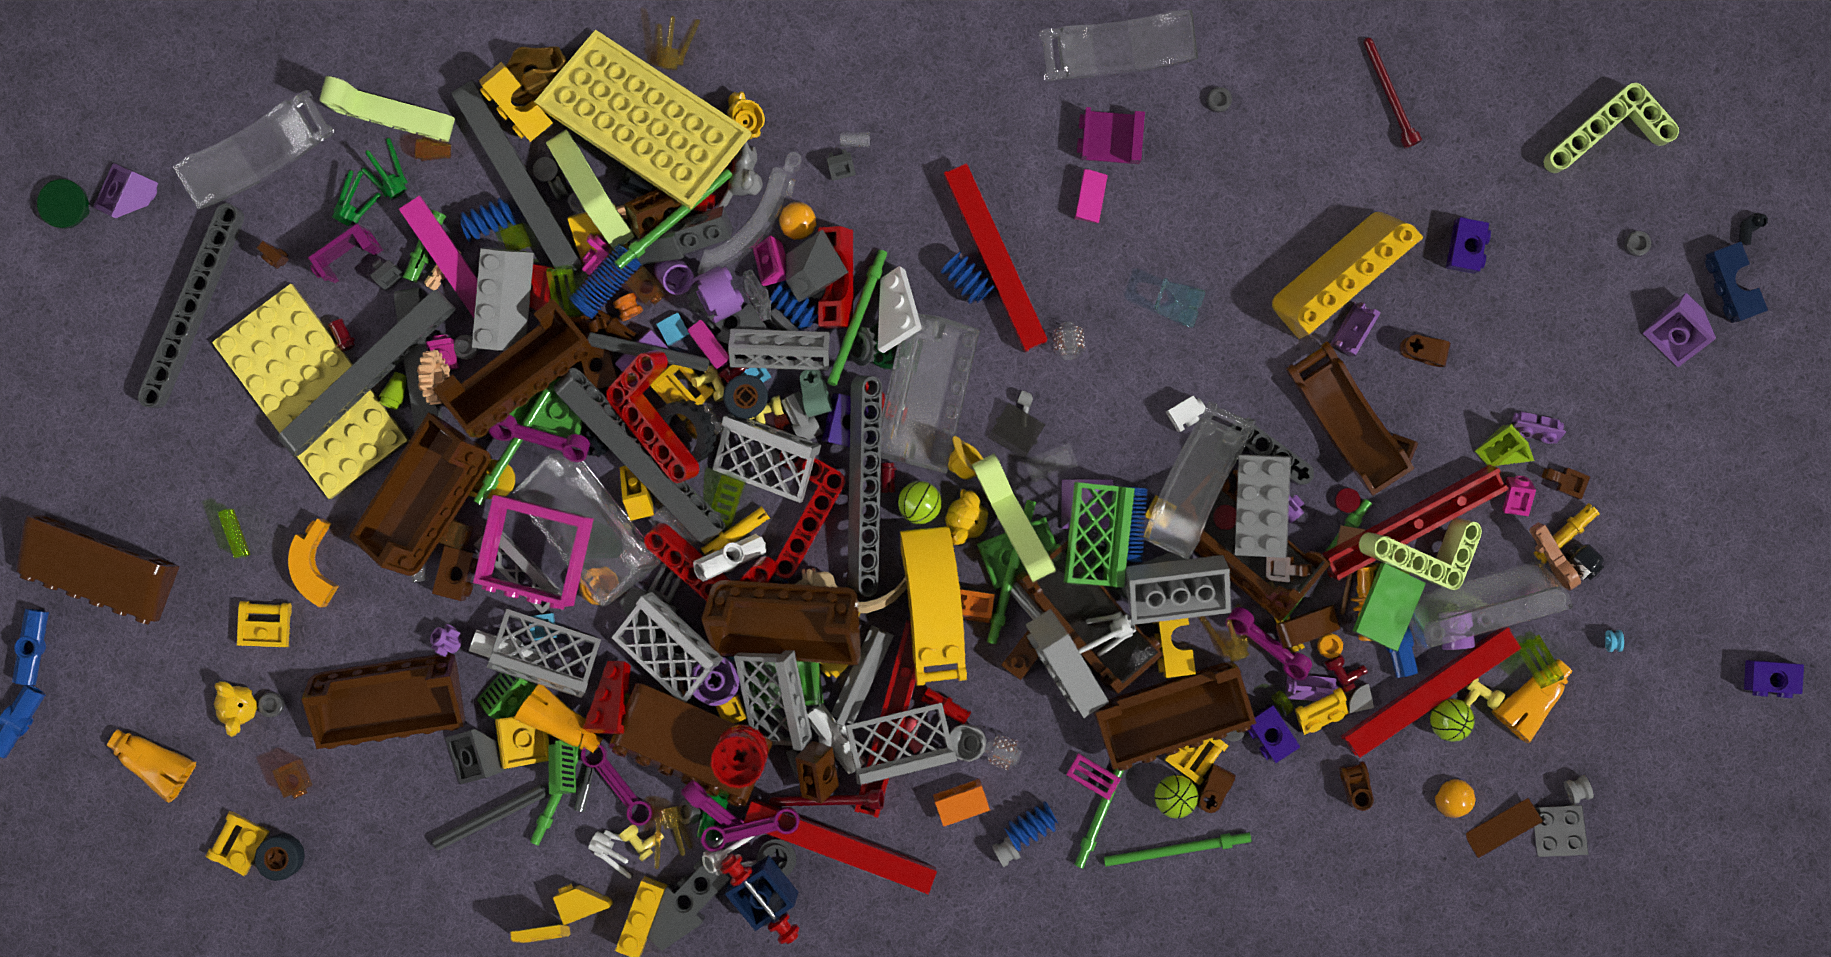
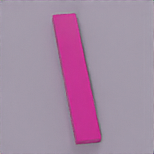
M419 195L399 210L474 318L478 278L423 198Z

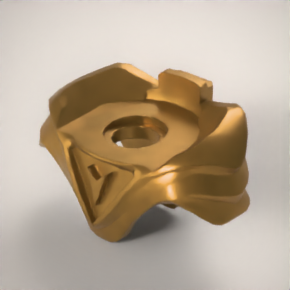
M518 47L513 51L506 67L521 86L514 91L511 101L517 104H525L538 98L567 64L566 58L559 47ZM529 66L537 67V69H532L525 73L526 68Z

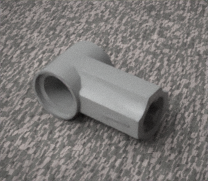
M800 391L781 401L792 422L791 426L796 436L811 440L823 434L815 416L808 418Z

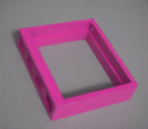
M493 495L473 583L482 585V589H485V591L496 592V589L502 590L504 595L508 597L518 598L519 595L527 597L526 601L541 604L542 601L550 603L549 607L564 610L566 606H574L594 518L506 496ZM507 509L577 526L562 595L492 577Z

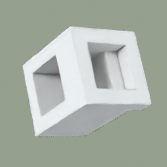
M1193 395L1169 409L1166 413L1179 433L1185 429L1183 424L1189 427L1200 420L1199 415L1206 411V407L1200 398L1195 399Z

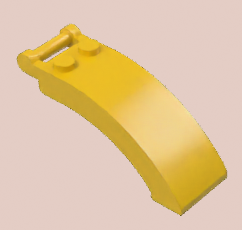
M945 526L900 531L901 555L909 600L916 684L920 686L925 685V682L958 679V681L967 680L961 595L950 528ZM953 663H956L957 669L924 672V667Z

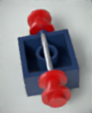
M730 854L721 862L723 866L720 871L723 874L729 873L732 876L725 892L728 899L755 931L769 923L768 930L770 932L777 931L779 934L777 941L780 944L792 943L798 937L799 926L797 924L790 925L788 922L790 915L786 911L795 906L799 893L798 890L769 855L751 867L742 866L740 863L742 856L740 854Z

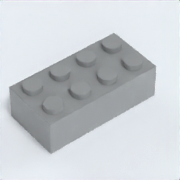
M1239 455L1235 555L1286 558L1291 456Z
M1051 609L1026 624L1030 632L1027 635L1028 640L1043 664L1046 665L1049 674L1074 712L1079 710L1083 718L1109 703L1069 634Z

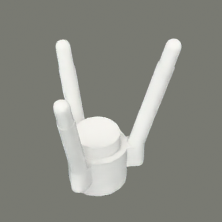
M1120 611L1113 615L1087 619V624L1113 620V623L1110 624L1111 633L1078 649L1079 653L1081 654L1113 637L1117 638L1097 653V656L1100 657L1123 640L1133 636L1136 628L1131 623V617L1128 614L1123 616Z
M605 830L604 834L597 831L588 849L594 851V855L602 858L630 879L632 875L607 856L609 854L625 864L628 863V859L611 850L614 845L611 839L622 841L619 834H614L608 830Z
M755 836L741 839L726 849H721L717 852L705 851L702 857L705 869L710 873L715 872L719 876L722 874L720 871L723 866L721 862L728 856L727 854ZM721 838L713 847L719 846L723 842V838ZM757 860L743 862L741 864L743 867H751L752 865L757 863Z

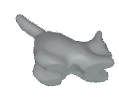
M747 142L732 159V177L729 178L728 189L718 207H726L733 195L743 196L750 194L755 196L762 189V179L753 170L757 162L755 147L749 148Z

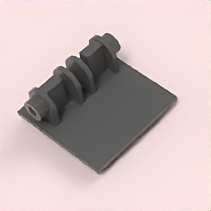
M1569 803L1566 806L1535 807L1543 820L1542 823L1534 827L1538 857L1589 855L1583 805Z

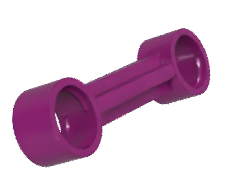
M511 415L489 429L490 434L497 440L509 441L515 437L562 451L563 456L573 462L584 461L590 447L588 439L584 436L572 434L567 438L519 425L517 420Z
M1241 607L1232 609L1226 619V626L1230 631L1238 635H1247L1284 664V671L1289 677L1295 680L1306 679L1312 668V662L1307 656L1297 652L1291 653L1286 648L1282 649L1279 642L1254 624V616L1248 610Z
M602 743L598 746L603 753L602 759L598 763H592L587 760L585 755L587 749L583 748L581 752L583 763L588 767L598 770L627 807L628 820L636 826L645 825L652 818L653 808L648 801L638 799L607 759L606 747ZM637 804H642L649 810L648 818L641 822L636 821L632 816V808Z
M691 780L681 790L683 796L692 806L697 809L700 807L723 827L727 828L743 824L744 820L742 818H736L712 799L696 781Z
M784 807L776 813V816L727 828L719 825H710L704 830L701 836V843L706 850L717 852L724 847L725 843L774 831L791 834L798 828L800 817L795 809ZM784 812H791L796 817V824L791 829H784L779 825L778 818ZM709 830H717L722 834L723 842L719 846L712 847L706 843L705 837Z

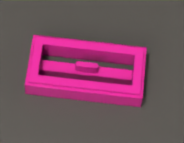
M1079 753L1066 774L1107 800L1111 799L1113 792H1115L1117 785L1122 779ZM1082 761L1114 780L1113 783L1107 782L1080 766L1079 762ZM1075 769L1109 788L1108 792L1106 793L1074 773Z

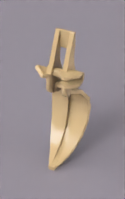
M812 568V570L807 569L806 573L805 569H802V580L795 584L837 587L831 573L816 572L815 568ZM906 577L893 591L883 597L868 602H858V611L861 614H867L882 609L894 602L907 588Z

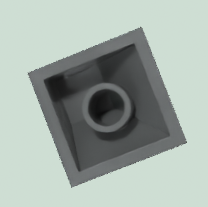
M823 230L786 254V282L798 302L816 295L848 273Z
M476 729L445 738L460 785L484 779L510 769H502L498 742Z

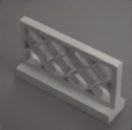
M732 414L723 416L721 425L724 428L713 470L796 502H803L815 456L819 454L821 445L749 418H737ZM730 431L736 433L741 441V444L733 448L728 440ZM753 440L758 441L763 449V452L754 456L748 444ZM743 446L750 459L740 463L734 450ZM775 448L780 449L785 457V460L776 464L770 453ZM727 454H730L735 464V467L731 469L721 466L723 457ZM765 454L771 467L762 472L756 458ZM798 456L807 459L805 469L799 473L792 459ZM752 462L757 475L753 477L746 476L742 468L743 465ZM787 462L793 476L784 480L778 467ZM771 470L774 471L779 481L774 486L768 484L764 476L765 473ZM795 478L799 485L798 494L790 492L786 482Z
M650 592L640 597L636 603L637 606L616 631L612 639L676 699L687 702L711 671L724 658L653 592ZM641 610L648 616L649 625L638 624V614ZM639 629H649L651 642L640 643ZM655 629H662L666 632L667 642H656ZM625 630L634 631L635 643H628L621 637ZM673 645H680L684 649L685 658L674 659ZM651 646L653 660H646L642 656L641 647ZM657 646H667L669 659H658ZM691 662H698L705 669L701 675L692 676ZM659 663H669L670 676H663L660 673ZM675 663H685L687 676H676ZM677 680H687L688 691L685 695L678 690Z
M506 609L486 668L582 698L588 685V679L601 639ZM509 617L518 619L523 628L511 634L507 626ZM535 626L543 627L547 636L535 641L529 629ZM505 631L508 636L502 638ZM526 632L531 644L519 649L513 637ZM561 633L567 635L570 644L559 649L553 637ZM510 639L516 650L508 655L497 652L500 643ZM549 639L555 651L543 657L537 645ZM583 641L594 644L592 652L585 656H582L577 647V644ZM534 647L540 659L528 662L521 652ZM573 647L579 659L567 664L561 652ZM557 654L563 667L557 670L550 669L545 660ZM587 658H589L588 665L585 662ZM581 662L585 669L583 679L573 676L569 667Z
M871 626L861 647L859 664L853 665L831 713L832 716L838 718V724L844 726L845 722L854 724L894 637L893 634L876 626Z
M785 650L782 654L737 653L734 658L749 726L757 730L759 725L764 727L771 733L769 736L764 737L771 740L772 745H789L793 747V750L802 751L811 741L812 734L794 650ZM744 661L752 663L756 670L753 673L744 666ZM765 662H775L777 672L774 674L763 664ZM759 670L770 679L767 684H764L755 676ZM750 681L761 689L758 695L749 689L748 683ZM772 681L780 687V696L768 687ZM763 692L775 701L771 707L760 698ZM754 703L766 711L763 717L754 711ZM776 704L785 710V718L773 709ZM768 714L780 723L776 728L765 720ZM781 725L789 731L790 737H785L778 731Z
M942 703L845 726L856 770L855 776L859 785L957 761L956 753L952 748ZM937 709L939 721L933 727L923 721L928 711ZM923 712L920 718L914 715ZM906 716H911L918 721L911 733L899 726ZM899 718L896 724L891 721L893 719ZM885 721L894 726L887 739L875 732L879 724ZM921 723L933 730L926 742L914 736ZM875 724L873 729L867 727L868 725ZM940 725L942 728V732L938 730ZM862 727L870 732L863 745L854 739L852 729ZM897 729L909 736L902 748L890 741ZM935 733L944 737L946 748L937 750L929 745ZM873 735L885 742L878 754L866 747ZM912 738L924 745L919 754L914 756L905 751ZM888 744L900 751L893 761H888L881 757ZM856 745H858L859 747H861V749L859 750V752H857ZM926 748L932 750V751H930V752L924 753V751L926 750ZM866 750L876 758L871 766L861 768L859 757ZM902 754H905V755L908 756V757H906V758L900 759V757L902 756ZM879 759H880L881 761L885 762V763H881V764H877V765H876V763H877V761H878Z

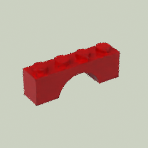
M842 226L818 228V232L821 230L825 232L848 273L826 287L823 298L818 302V326L829 329L848 328L853 317V230Z

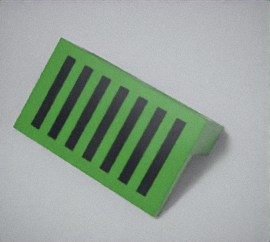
M500 672L477 701L485 712L494 719L512 717L528 696L532 694L536 686L533 682Z
M560 740L555 741V744H551L548 747L549 794L576 793L575 747Z

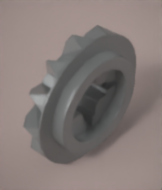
M869 327L858 328L849 352L854 363L859 366L869 365L870 362L874 361V354L877 353L875 349L877 342L874 341L875 333L870 332Z
M780 839L767 841L758 851L757 862L768 855L774 856L776 849H778L780 857L787 858V860L780 861L778 867L785 876H788L796 864L794 848L787 841Z

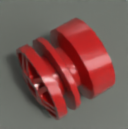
M736 725L724 731L717 741L711 758V767L718 780L733 788L747 787L757 781L764 770L768 758V745L765 737L759 730L749 725ZM739 749L741 752L746 751L745 756L742 753L737 754V750Z

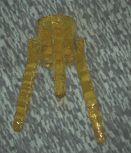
M670 17L667 44L664 49L662 25H657L658 53L656 61H659L658 67L677 70L678 65L683 66L684 57L699 26V19L695 20L680 55H678L677 49L672 48L675 17Z
M1205 616L1199 617L1221 648L1223 655H1229L1231 662L1249 656L1247 650L1249 644L1246 635L1237 637L1230 619L1226 622L1232 639L1226 641L1227 646H1225Z
M677 806L659 810V817L654 818L656 825L655 869L659 868L662 825L664 830L673 828L681 856L685 855V850L679 829L688 849H692L685 826L680 821Z

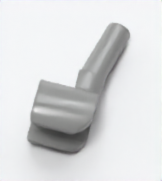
M1021 391L1017 403L1024 405L1021 418V426L1027 427L1028 411L1033 400L1032 395L1025 391Z

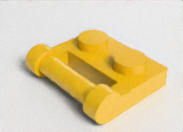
M673 364L650 385L667 404L686 399V401H695L696 405H702L715 392L711 386L708 387L706 384H701L696 387L701 395L695 398L674 374L680 370L690 382L692 378L698 375L691 368ZM677 414L683 422L687 419L686 416Z
M240 601L238 608L237 646L289 647L291 603L283 602L281 605L250 604L249 601ZM249 613L280 615V622L248 621Z
M1340 687L1333 690L1332 694L1305 707L1301 705L1295 708L1299 727L1304 735L1310 732H1317L1323 726L1331 722L1340 721L1348 714L1347 699Z
M1210 738L1204 740V744L1198 747L1189 748L1188 745L1179 748L1180 752L1166 756L1164 760L1198 785H1201L1206 772L1222 750L1225 752L1229 745L1222 740ZM1211 741L1214 746L1196 771L1193 772L1190 767L1208 742Z
M229 811L225 818L227 821L213 848H209L205 856L245 876L255 860L257 848L266 840L270 831L235 812ZM239 825L242 829L226 856L221 852L234 827Z

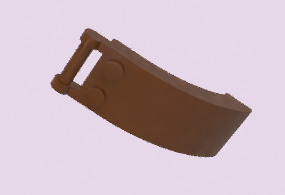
M1326 341L1320 345V349L1297 364H1291L1285 369L1339 454L1364 487L1374 496L1415 468L1403 448L1399 446L1375 414L1343 361L1338 358L1333 347ZM1325 356L1328 357L1329 362L1303 379L1301 378L1299 373Z

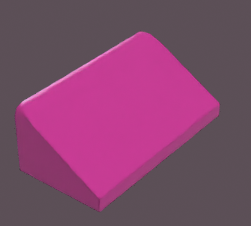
M1084 169L1075 219L1099 223L1108 175Z
M770 235L753 248L762 286L786 280V255L783 244Z
M699 320L691 326L687 332L715 369L725 367L729 362V355L706 324Z

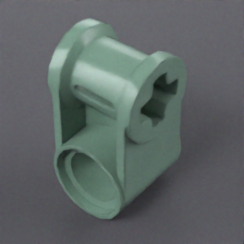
M804 370L800 375L803 405L808 418L833 411L828 388L822 379L820 371Z

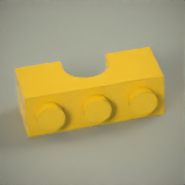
M502 61L479 80L482 85L481 93L489 102L494 99L499 105L496 110L505 120L510 118L515 125L512 128L521 139L526 136L531 142L553 124L548 115L534 103V99L524 106H515L511 103L512 94L521 85Z
M1189 619L1152 622L1153 624L1157 623L1158 633L1154 634V638L1160 643V651L1163 653L1161 658L1157 660L1159 673L1163 672L1166 678L1196 674L1193 649H1177L1171 641L1173 631L1179 626L1189 625Z
M644 876L640 882L615 949L616 952L629 957H640L642 955L667 884Z

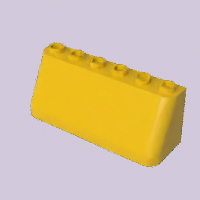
M1375 212L1277 293L1272 300L1273 310L1294 335L1301 339L1313 332L1424 237L1413 225L1383 212Z

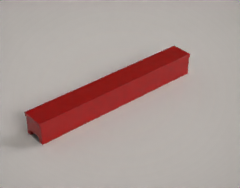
M967 163L951 171H945L944 178L1020 344L1024 352L1027 353L1030 349L1047 342L1046 334Z
M1488 465L1322 553L1325 559L1331 563L1326 569L1329 577L1340 580L1377 560L1363 554L1359 549V541L1365 533L1369 532L1385 536L1406 545L1507 491L1508 487L1504 485L1499 474L1500 469Z
M906 620L880 717L908 711L916 682L912 652L911 621ZM906 717L903 718L902 722L899 725L902 728L904 726ZM899 718L893 719L891 721L896 724ZM886 721L881 722L877 727L876 733L887 739L894 726ZM897 729L890 740L897 746L902 731ZM875 736L871 750L878 754L885 742ZM888 744L881 757L888 761H893L897 749ZM872 754L869 755L866 767L871 766L876 758ZM879 759V760L877 761L876 765H877V764H881V763H885V762H883V761H881V760ZM889 778L862 784L859 795H865L871 789H882L885 795ZM856 805L854 812H861L878 818L881 809H871L866 807V805Z
M1501 626L1476 643L1475 647L1469 648L1342 734L1341 738L1346 741L1354 755H1358L1361 758L1520 650L1521 646L1510 632V628Z
M754 799L751 801L743 823L776 816L780 808ZM790 812L782 813L778 818L779 825L784 829L793 828L796 824L795 815ZM799 816L798 828L791 834H783L779 831L766 833L928 895L937 873L936 867L801 816Z

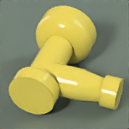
M711 365L708 366L707 371H704L705 374L692 378L691 382L694 387L712 382L716 390L713 393V398L715 402H720L723 400L725 386L718 376V369Z
M780 395L772 397L771 402L767 403L760 414L749 419H755L757 422L766 424L764 414L773 412L777 416L783 415L784 409Z
M1478 678L1466 686L1470 691L1464 702L1469 707L1481 695L1487 699V705L1495 710L1505 697V694L1500 690L1493 692L1478 682Z
M632 824L619 837L622 841H629L639 853V859L642 862L653 853L651 848L659 840L661 841L664 836L658 830L654 835L642 842L637 836L638 827Z

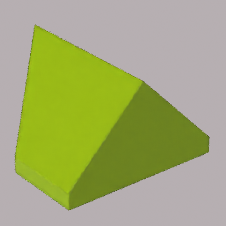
M1512 424L1501 426L1475 450L1487 465L1494 467L1534 461L1528 442Z

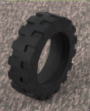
M686 399L668 403L658 409L657 412L669 427L675 414H682L691 420L697 433V444L691 454L698 463L705 460L709 456L708 453L713 451V442L716 441V435H714V430L716 429L714 423L710 420L712 417L709 412L706 413L704 411L705 408L700 404L696 405L695 401H686Z

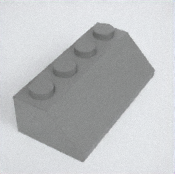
M491 247L480 249L472 348L507 350L527 335L534 252Z
M1223 555L1126 567V593L1132 625L1231 613L1230 572Z

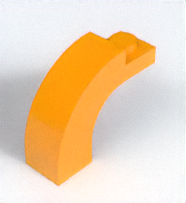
M317 518L316 521L313 520L308 525L305 531L307 533L306 536L303 534H296L289 549L288 566L292 581L298 591L307 600L321 608L327 607L339 585L324 577L316 565L315 554L317 547L332 524L325 519Z

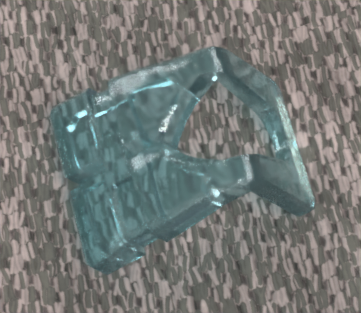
M1164 278L1154 311L1175 322L1179 321L1184 326L1193 328L1199 313L1197 309L1201 307L1206 292L1198 288L1191 289L1190 286L1169 282L1168 278ZM1165 289H1168L1174 296L1175 302L1171 305L1160 307L1163 292Z

